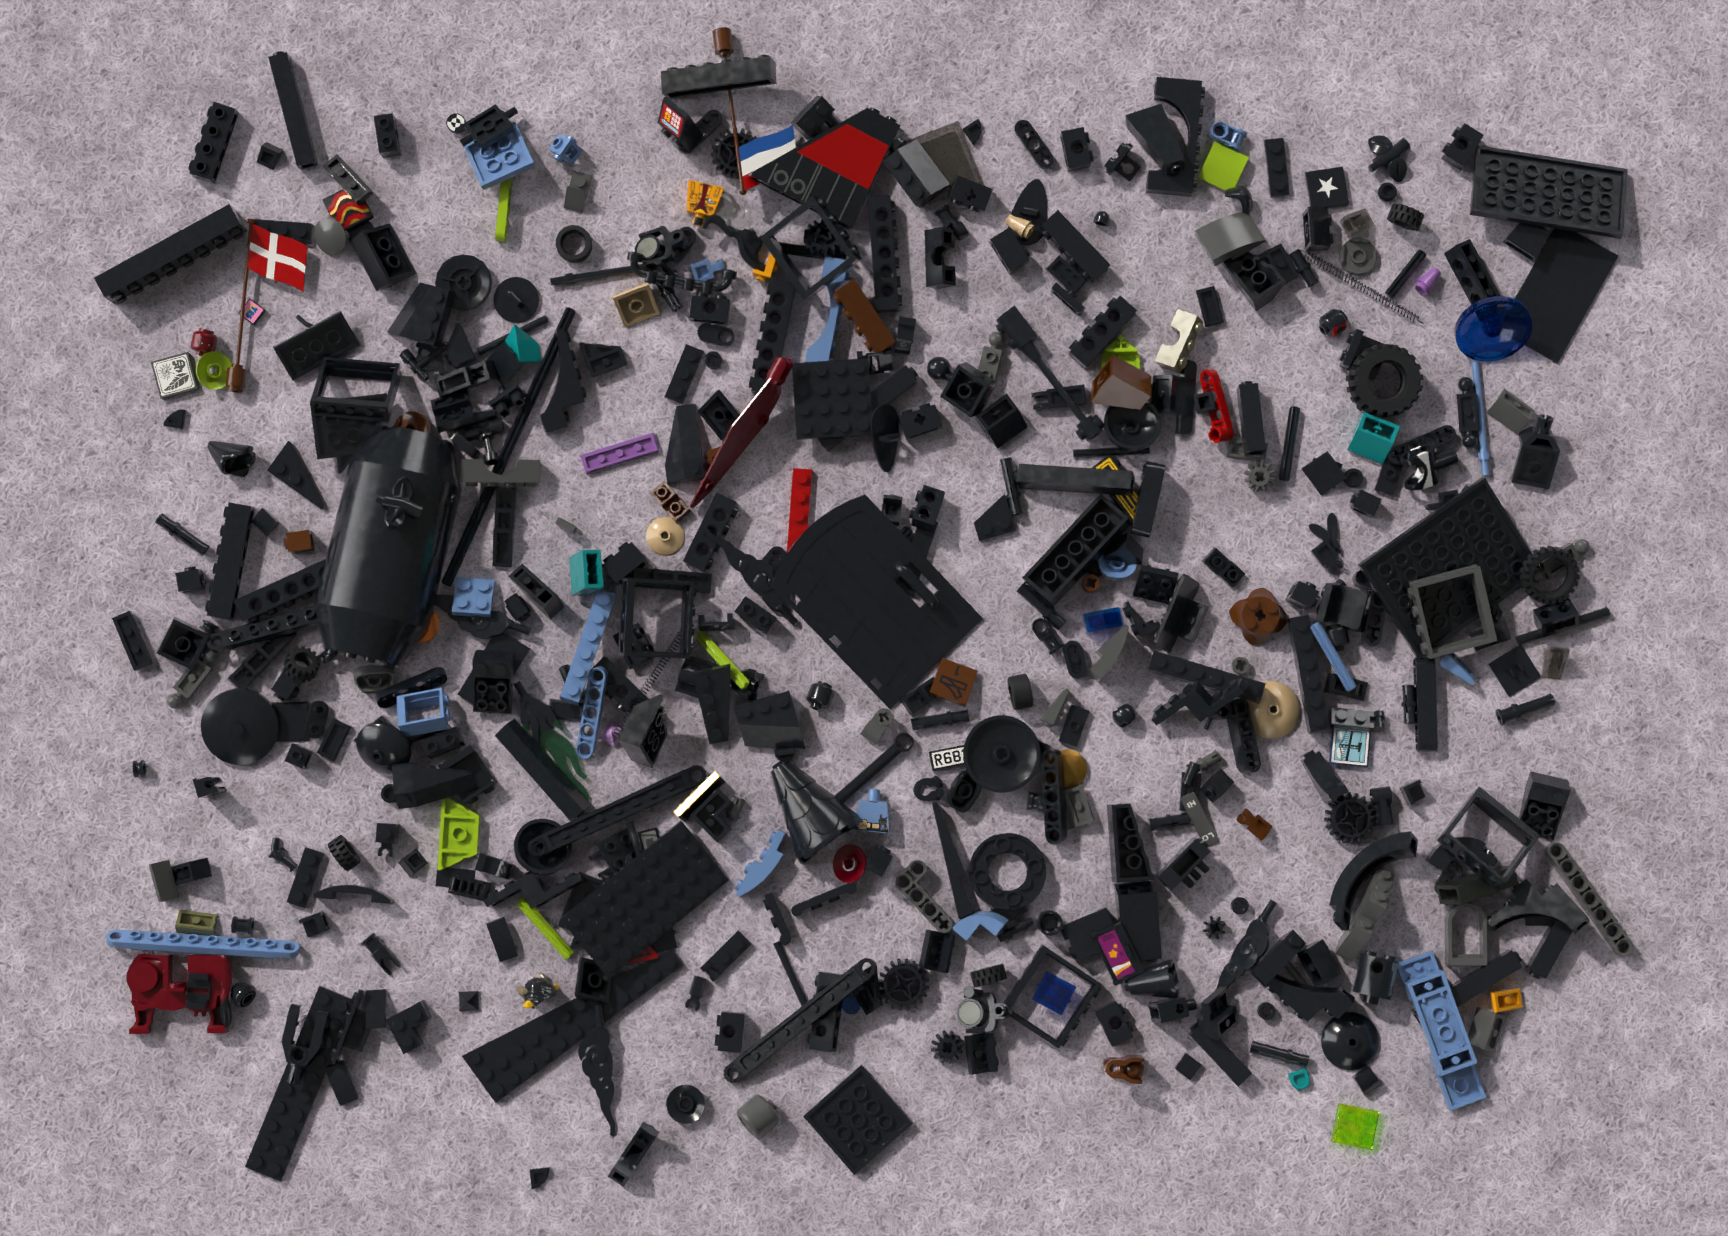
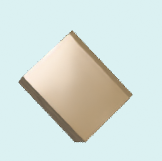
M648 283L612 296L624 327L660 314Z

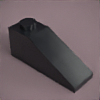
M523 564L508 576L550 620L564 608L559 596Z
M1292 929L1276 942L1250 973L1263 986H1266L1299 953L1306 942Z

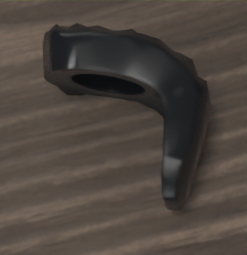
M1239 186L1225 191V197L1235 198L1241 202L1243 213H1250L1252 211L1253 200L1247 188Z

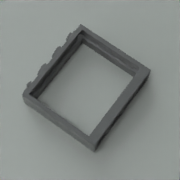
M1475 564L1409 582L1410 588H1407L1409 598L1413 599L1412 613L1414 618L1417 617L1418 625H1416L1418 636L1422 638L1423 643L1420 644L1423 655L1425 654L1428 658L1432 659L1497 641L1480 566ZM1470 574L1484 634L1432 648L1418 588Z

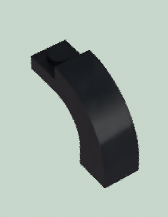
M1455 837L1490 867L1495 866L1498 861L1493 858L1495 854L1487 849L1482 850L1486 843L1471 837ZM1439 843L1431 850L1425 860L1440 871H1445L1456 856L1443 848Z
M643 1121L608 1177L624 1187L660 1132L652 1125Z

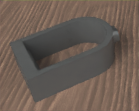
M1471 901L1465 904H1455L1446 913L1445 965H1487V919L1482 909L1471 904ZM1469 907L1478 915L1480 954H1452V918L1461 908Z

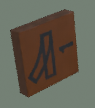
M942 658L929 694L965 707L978 671Z

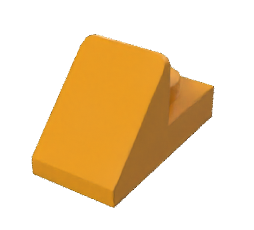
M1520 988L1489 992L1491 1007L1494 1013L1523 1007Z

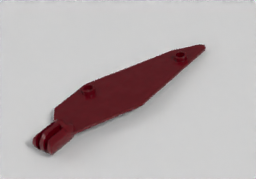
M776 357L767 373V382L728 431L705 477L700 481V487L690 504L691 508L696 507L713 490L760 430L768 423L769 416L781 395V385L786 381L793 367V360L791 358Z

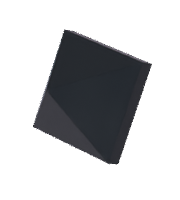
M479 991L459 992V1011L479 1010Z

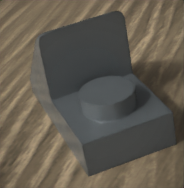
M573 171L570 185L566 188L564 208L580 213L583 212L592 175Z

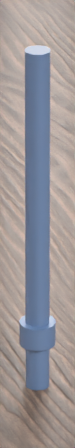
M1472 362L1473 385L1477 398L1480 453H1478V459L1481 461L1482 476L1490 475L1488 461L1490 460V452L1487 451L1479 362Z

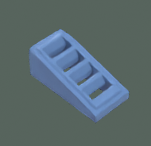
M1455 653L1441 656L1440 666L1469 684L1474 683L1475 674Z

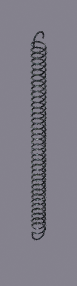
M1301 250V251H1303V250ZM1300 251V252H1301V251ZM1303 251V252H1305V251ZM1305 252V253H1306V252ZM1311 252L1308 253L1309 256H1310V253H1311ZM1306 253V254H1307V253ZM1305 254V256H1306V254ZM1307 254V255H1308V254ZM1314 254L1311 255L1312 258H1313V255H1314ZM1317 255L1314 257L1315 260H1316ZM1304 256V258H1306V257ZM1308 256L1307 260H1309V256ZM1320 257L1317 258L1318 262L1320 260ZM1311 258L1310 262L1312 261V258ZM1321 259L1320 261L1323 262V259ZM1314 260L1313 263H1315V260ZM1324 261L1323 263L1326 264V261ZM1317 262V265H1318V262ZM1321 262V264H1322V262ZM1327 263L1326 265L1329 266V263ZM1320 264V267H1321V264ZM1324 264V266H1325V264ZM1330 265L1331 268H1332V265ZM1323 266V269H1324V266ZM1327 266V268H1328V266ZM1329 266V267H1330V266ZM1334 266L1333 268H1334V270H1335V266ZM1326 268V271L1328 270L1327 268ZM1330 268V270H1331V268ZM1332 268V269H1333V268ZM1337 268L1336 270H1337V272H1338V268ZM1329 270V273L1331 272L1330 270ZM1333 270V272H1334V270ZM1335 270V271H1336V270ZM1340 270V271H1342V270ZM1339 271V272H1340V271ZM1332 272V275L1334 274L1333 272ZM1336 272V274H1337V272ZM1340 272V274H1341V272ZM1345 272L1342 273L1343 276H1344ZM1335 274V276H1337V275ZM1340 274L1338 278H1340ZM1348 274L1345 275L1346 278H1347ZM1351 275L1348 277L1349 280H1350V278H1351ZM1343 276L1341 280H1343ZM1354 277L1351 279L1352 282H1353V280H1354ZM1346 278L1344 282H1346ZM1357 279L1354 281V287L1356 286ZM1348 280V283H1349V280ZM1358 281L1357 283L1360 284V281ZM1351 282V285H1352V282ZM1361 283L1360 285L1363 286V283ZM1358 284L1357 289L1359 288V284ZM1364 285L1363 287L1366 288V285ZM1361 286L1360 291L1362 290V286ZM1369 287L1366 288L1368 289L1366 295L1368 294ZM1364 288L1363 293L1365 292V288ZM1371 288L1370 290H1371V293H1372V290H1373V289ZM1376 290L1373 291V292H1374V295H1375ZM1379 292L1376 293V294H1377V297H1378ZM1370 293L1369 296H1371V293ZM1382 294L1379 295V296H1380V299H1381ZM1373 295L1372 298H1374V295ZM1385 296L1382 297L1383 301L1385 299ZM1376 297L1375 300H1377V297ZM1387 297L1386 299H1387V301H1388V297ZM1379 299V302H1380V299ZM1385 299V300H1386V299ZM1390 299L1389 301H1390V303H1391V299ZM1382 301V304H1383V301ZM1386 301V303H1387V301ZM1388 301V302H1389V301ZM1393 301L1392 303H1393V305H1394V301ZM1385 303V305H1386V303ZM1389 303V305H1390V303ZM1391 303V304H1392V303ZM1396 303V304H1395L1396 307H1399V309H1400V306H1401V305H1398V306H1397V303ZM1388 305V307H1389V305ZM1392 305L1391 309L1393 308V305ZM1394 305V306H1395V305ZM1395 307L1394 311L1396 310V307ZM1401 307V309L1404 308V307ZM1407 308L1404 309L1405 313L1407 311ZM1398 309L1397 313L1399 312V309ZM1402 309V311H1403V309ZM1410 310L1407 311L1408 315L1410 313ZM1401 311L1400 315L1402 314V311ZM1411 312L1412 315H1413V312ZM1404 313L1403 317L1405 316V313ZM1410 313V314H1411V313ZM1414 314L1415 317H1416V314ZM1407 315V318H1408V315ZM1411 315V317H1412V315ZM1413 315V316H1414V315ZM1417 316L1418 319H1419V316ZM1410 317V320H1411V317ZM1414 317V319H1415V317ZM1416 317V318H1417V317ZM1413 319V322H1414V319ZM1417 319L1418 322L1424 324L1423 322H1421V321H1419V320Z
M660 663L657 664V667H655V670H653V673H651V677H653L656 680L657 678L654 677L652 674H655L654 671H657L656 668H659L658 665H661Z

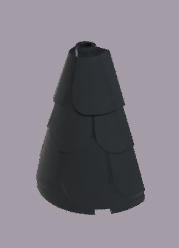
M780 761L772 766L773 771H771L778 803L782 807L795 855L801 865L817 855L819 850L840 835L849 832L863 822L857 813L839 801L832 793L817 784L814 778L790 761L785 763Z

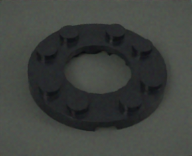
M1015 833L998 834L987 838L976 848L970 861L969 878L974 892L985 904L999 910H1017L1033 902L1042 891L1046 880V864L1039 848L1028 838ZM1003 853H1012L1019 856L1024 861L1027 869L1024 883L1019 888L1011 891L997 888L989 877V866L992 860Z

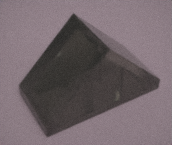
M1366 208L1345 215L1339 221L1348 238L1374 225Z
M1558 647L1544 648L1541 677L1561 680L1570 650Z

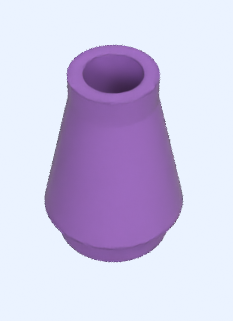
M1432 267L1427 273L1416 280L1415 290L1424 296L1431 293L1441 272L1437 268Z

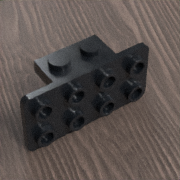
M1183 574L1177 581L1176 591L1171 596L1167 612L1162 616L1161 626L1154 635V645L1167 653H1171L1178 637L1195 642L1209 609L1208 606L1193 601L1200 584L1186 574Z

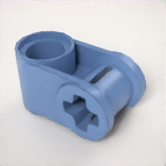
M1217 122L1209 130V137L1212 141L1240 152V146L1243 139L1247 137V133L1224 122ZM1220 128L1223 131V136H1217L1214 129Z

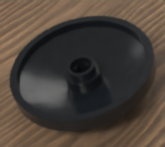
M247 688L229 689L218 694L207 705L201 719V734L209 751L218 759L233 765H247L259 761L271 751L279 735V718L272 703L262 694Z
M998 715L982 720L970 731L964 743L963 760L968 774L979 786L992 792L1006 793L1023 787L1033 778L1040 763V745L1035 733L1026 723L1015 717Z

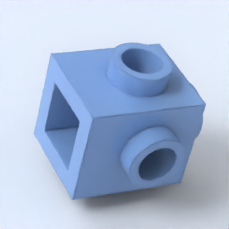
M561 134L553 140L549 148L554 154L552 157L560 163L564 161L570 165L574 164L583 151L576 144L577 141L569 135L565 137Z

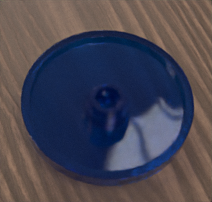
M1494 296L1479 300L1465 309L1456 322L1454 336L1458 348L1464 355L1473 360L1492 362L1505 359L1518 352L1529 340L1533 324L1530 313L1523 303L1510 297Z

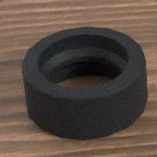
M569 225L558 233L555 246L559 255L564 260L570 263H578L584 261L590 255L592 240L584 228L578 225ZM577 233L584 238L585 248L580 254L570 255L564 250L563 241L568 234Z

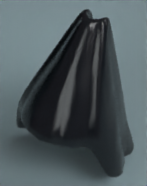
M219 441L208 442L207 448L221 473L245 477L248 474L249 468L256 459V453L253 452L254 448L252 446Z

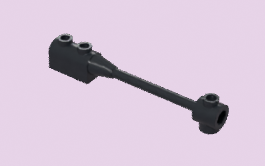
M1014 305L996 320L998 323L995 326L1002 335L1006 333L1009 337L1007 343L1012 350L1017 348L1018 351H1021L1033 363H1036L1080 421L1076 426L1078 428L1076 431L1077 436L1082 441L1084 439L1087 442L1091 441L1103 431L1104 423L1097 414L1085 417L1041 359L1042 357L1033 343L1037 340V334Z

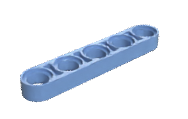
M602 666L593 668L588 676L576 747L578 756L583 759L591 757L596 750L608 680V672ZM596 670L601 671L603 674L601 681L596 680L594 677ZM592 689L599 691V699H594L591 696ZM590 707L597 711V715L594 718L588 715ZM586 726L593 728L594 733L592 736L585 734L584 729ZM586 744L590 747V754L582 752V745Z

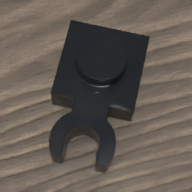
M1327 539L1310 551L1321 566L1327 563L1330 574H1335L1333 570V565L1335 564L1340 569L1343 568V564L1334 559L1338 554Z

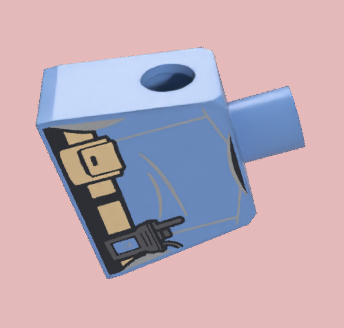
M869 789L868 800H860L857 814L863 822L852 830L889 833L887 802L879 801L880 790Z

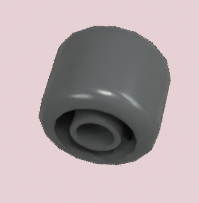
M754 1095L737 1110V1116L741 1123L757 1139L762 1138L779 1123V1116L775 1111L777 1107L770 1099L767 1101L761 1095Z

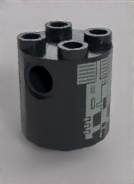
M1365 950L1364 954H1360L1353 992L1364 994L1363 1002L1378 1005L1379 998L1387 1000L1392 998L1399 962L1396 961V957L1384 955V958L1376 957V952ZM1376 961L1383 964V970L1380 973L1375 972L1372 968L1373 963Z

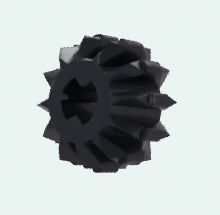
M944 1030L942 1031L943 1038L936 1034L935 1036L939 1041H931L933 1045H937V1047L931 1048V1052L938 1051L934 1055L935 1059L942 1055L941 1063H944L945 1057H948V1063L950 1064L952 1063V1056L955 1060L959 1059L955 1054L956 1052L959 1054L963 1053V1050L957 1048L963 1046V1042L956 1043L960 1036L957 1035L953 1039L954 1032L950 1031L949 1037H947ZM947 1042L948 1044L950 1042L952 1044L950 1046L951 1051L948 1052L946 1050L944 1052L942 1050L944 1048L943 1043Z

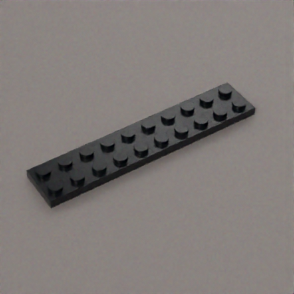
M319 986L296 1045L310 1048L319 1010L330 1012V1020L323 1049L309 1066H305L302 1069L299 1085L287 1082L291 1069L290 1063H287L245 1165L246 1168L280 1182L282 1181L325 1077V1067H328L332 1060L330 1058L332 1049L334 1047L337 1048L339 1043L337 1036L340 1029L345 1027L346 1022L344 1018L347 1010L351 1011L352 998ZM298 1049L296 1057L299 1060L303 1059L304 1052Z

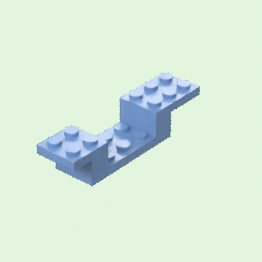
M1428 951L1399 962L1397 971L1408 1000L1413 1002L1432 1053L1429 1055L1448 1110L1451 1111L1486 1098L1474 1065L1478 1062L1444 970L1438 968L1433 951Z

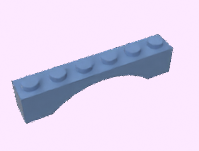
M825 257L822 278L846 260ZM851 268L827 285L831 304L830 315L822 335L807 349L805 362L833 360L830 359L831 351L835 352L837 341L833 340L834 333L839 332L840 322H837L838 314L842 315L843 306L842 304L838 305L833 299L834 292L832 289L844 282L845 277L849 278Z
M602 589L597 591L561 692L560 700L579 706L596 652L616 600V594Z

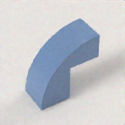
M978 911L963 917L952 929L967 941L980 925L996 936L1009 920L994 912Z

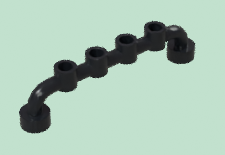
M628 252L627 260H630L632 272L636 276L645 278L644 282L649 284H656V280L663 281V286L674 288L675 284L683 285V290L693 291L694 287L701 288V293L712 295V291L726 290L732 280H736L737 271L722 269L721 277L725 279L721 284L671 274L645 271L638 267V262H642L643 254Z

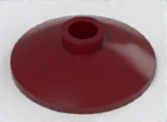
M847 844L838 849L833 859V870L840 881L845 883L856 882L865 872L866 856L860 847Z

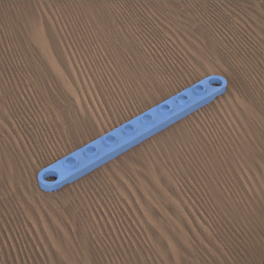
M112 930L106 935L108 946H114V948L124 947V949L265 958L288 957V959L290 957L292 959L296 958L300 953L299 944L288 940L138 930Z

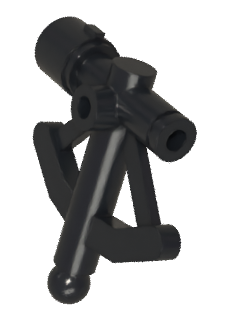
M417 342L418 353L416 357H414L409 349L402 351L399 356L404 364H409L411 371L414 374L417 373L425 382L429 379V375L425 371H436L440 375L445 374L444 361L440 354L446 350L448 342H443L441 348L437 347L436 349L428 344ZM422 350L428 351L429 354L421 359ZM436 358L438 367L426 366Z

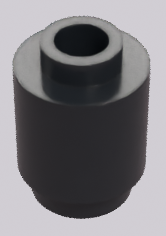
M517 593L504 601L507 610L516 622L519 620L524 622L531 616L529 613L532 610L522 596H519Z

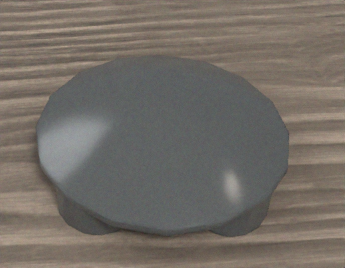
M332 216L321 219L314 229L316 244L326 254H339L344 250L346 242L349 240L348 231Z

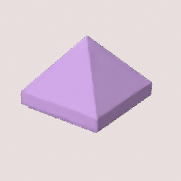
M610 721L600 734V737L615 747L619 742V738L615 739L612 732L615 731L619 734L618 730H621V728L616 727L617 725Z

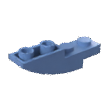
M778 830L776 833L773 831L768 841L771 843L769 849H764L759 858L762 862L759 863L754 860L753 863L749 862L744 870V873H746L744 880L740 879L735 887V890L738 891L737 896L740 897L758 886L773 871L783 856V853L777 849L786 834L785 832Z

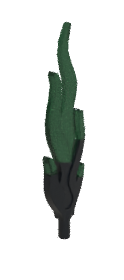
M520 681L513 684L521 697V723L523 728L528 733L530 731L529 723H531L534 741L542 750L544 747L551 754L557 767L589 802L586 788L573 776L566 762V757H568L577 775L583 779L587 778V775L581 770L575 748L567 738L548 724L546 717L558 729L564 730L565 727L558 720L554 710L545 702L527 693Z

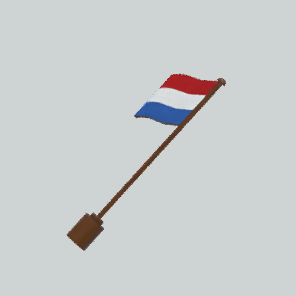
M727 27L714 29L712 34L715 54L727 60L734 52L731 29ZM728 90L741 187L739 193L745 195L747 190L759 185V183L748 178L749 173L796 148L792 124L780 132L756 138L739 147L732 91Z

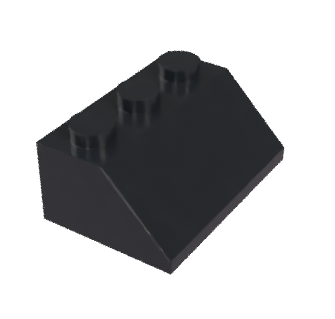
M917 139L897 149L883 161L916 207L923 208L951 185Z
M390 223L361 231L350 241L376 292L390 288L416 274ZM375 235L373 241L371 242L369 238Z

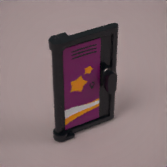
M1122 922L1089 934L1109 971L1114 985L1121 984L1124 980L1145 972Z

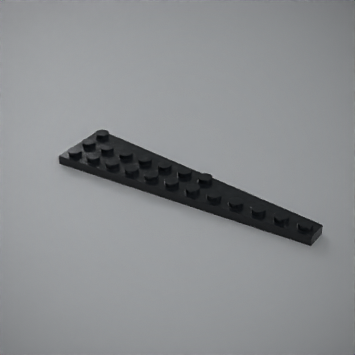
M671 949L660 955L658 959L650 960L612 979L609 1003L582 1001L575 998L462 1055V1057L496 1103L585 1038L587 1032L594 1028L596 1024L594 1004H602L603 1020L607 1022L684 964L674 950Z

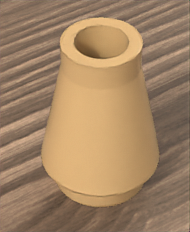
M1011 214L1005 221V224L1013 231L1015 230L1021 238L1028 239L1034 230V225L1031 224V221Z

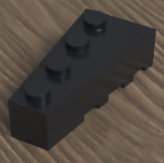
M1131 804L1107 805L1112 882L1155 880L1149 866L1150 863L1143 847L1144 844L1138 831V825Z

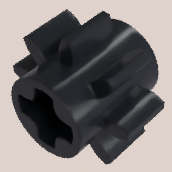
M1209 916V922L1203 921L1206 929H1203L1202 932H1208L1209 939L1212 935L1219 939L1220 933L1225 934V931L1222 929L1226 926V923H1220L1221 917L1219 916L1216 920ZM1215 923H1217V927L1219 929L1218 931H1213L1212 933L1210 925H1214Z

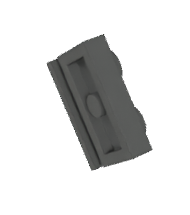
M1080 785L1065 790L1067 830L1094 822L1095 819L1084 786Z

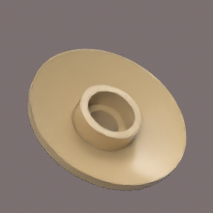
M661 517L649 525L646 540L654 552L660 555H670L681 548L684 542V530L680 523H676L672 518ZM663 532L668 533L667 539L661 537Z

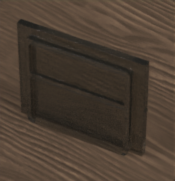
M958 121L907 140L906 145L916 139L921 143L951 185L955 175L981 185L983 184ZM951 185L929 202L930 205L949 198L947 195Z

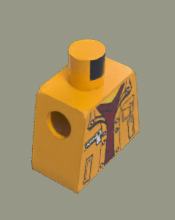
M688 180L687 213L694 215L693 226L702 228L705 218L710 215H716L725 192L724 187Z

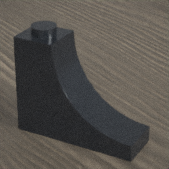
M1311 750L1303 755L1304 759L1300 761L1323 801H1332L1349 792L1346 786L1335 776L1320 751L1314 752V750Z

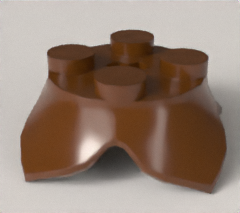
M1265 588L1253 590L1248 598L1237 601L1229 610L1231 620L1235 625L1242 628L1245 640L1251 645L1264 643L1272 633L1281 631L1287 623L1284 609L1277 604L1274 595ZM1259 611L1264 615L1261 621H1258V617L1255 616V613H1259Z

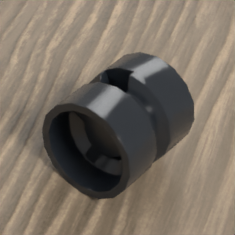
M1045 910L1038 915L1036 925L1041 933L1053 936L1061 931L1063 921L1057 912Z

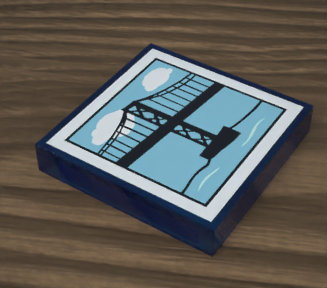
M1332 728L1329 764L1368 767L1371 732Z

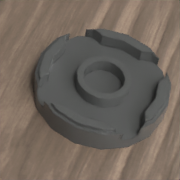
M1361 237L1352 238L1345 242L1339 252V262L1342 268L1347 273L1355 276L1370 272L1377 261V250L1369 240Z

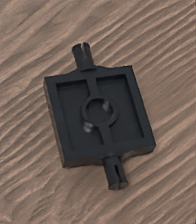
M496 104L464 123L469 135L460 139V143L464 147L474 141L482 150L488 148L515 131L509 118L518 114L517 109L514 106L504 112Z

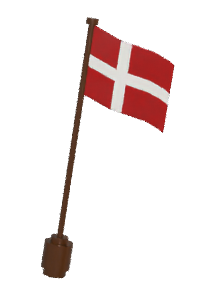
M248 219L247 221L249 223L236 364H232L231 367L227 368L226 376L227 391L242 393L243 388H245L247 372L246 369H243V365L239 364L249 269L268 279L289 284L303 293L308 247L295 239L271 233L255 225V219Z

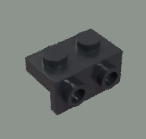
M926 929L919 966L922 969L948 973L955 944V935Z
M978 1033L964 1036L969 1075L998 1072L999 1060L996 1056V1039L994 1034Z

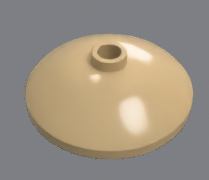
M1275 681L1263 682L1266 684L1260 704L1247 701L1254 732L1256 735L1267 739L1280 738L1290 733L1298 723L1300 717L1299 700L1296 694L1285 684ZM1271 706L1276 707L1275 713L1270 712Z

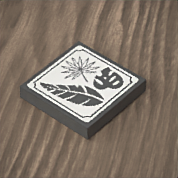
M189 352L151 362L160 399L199 389Z

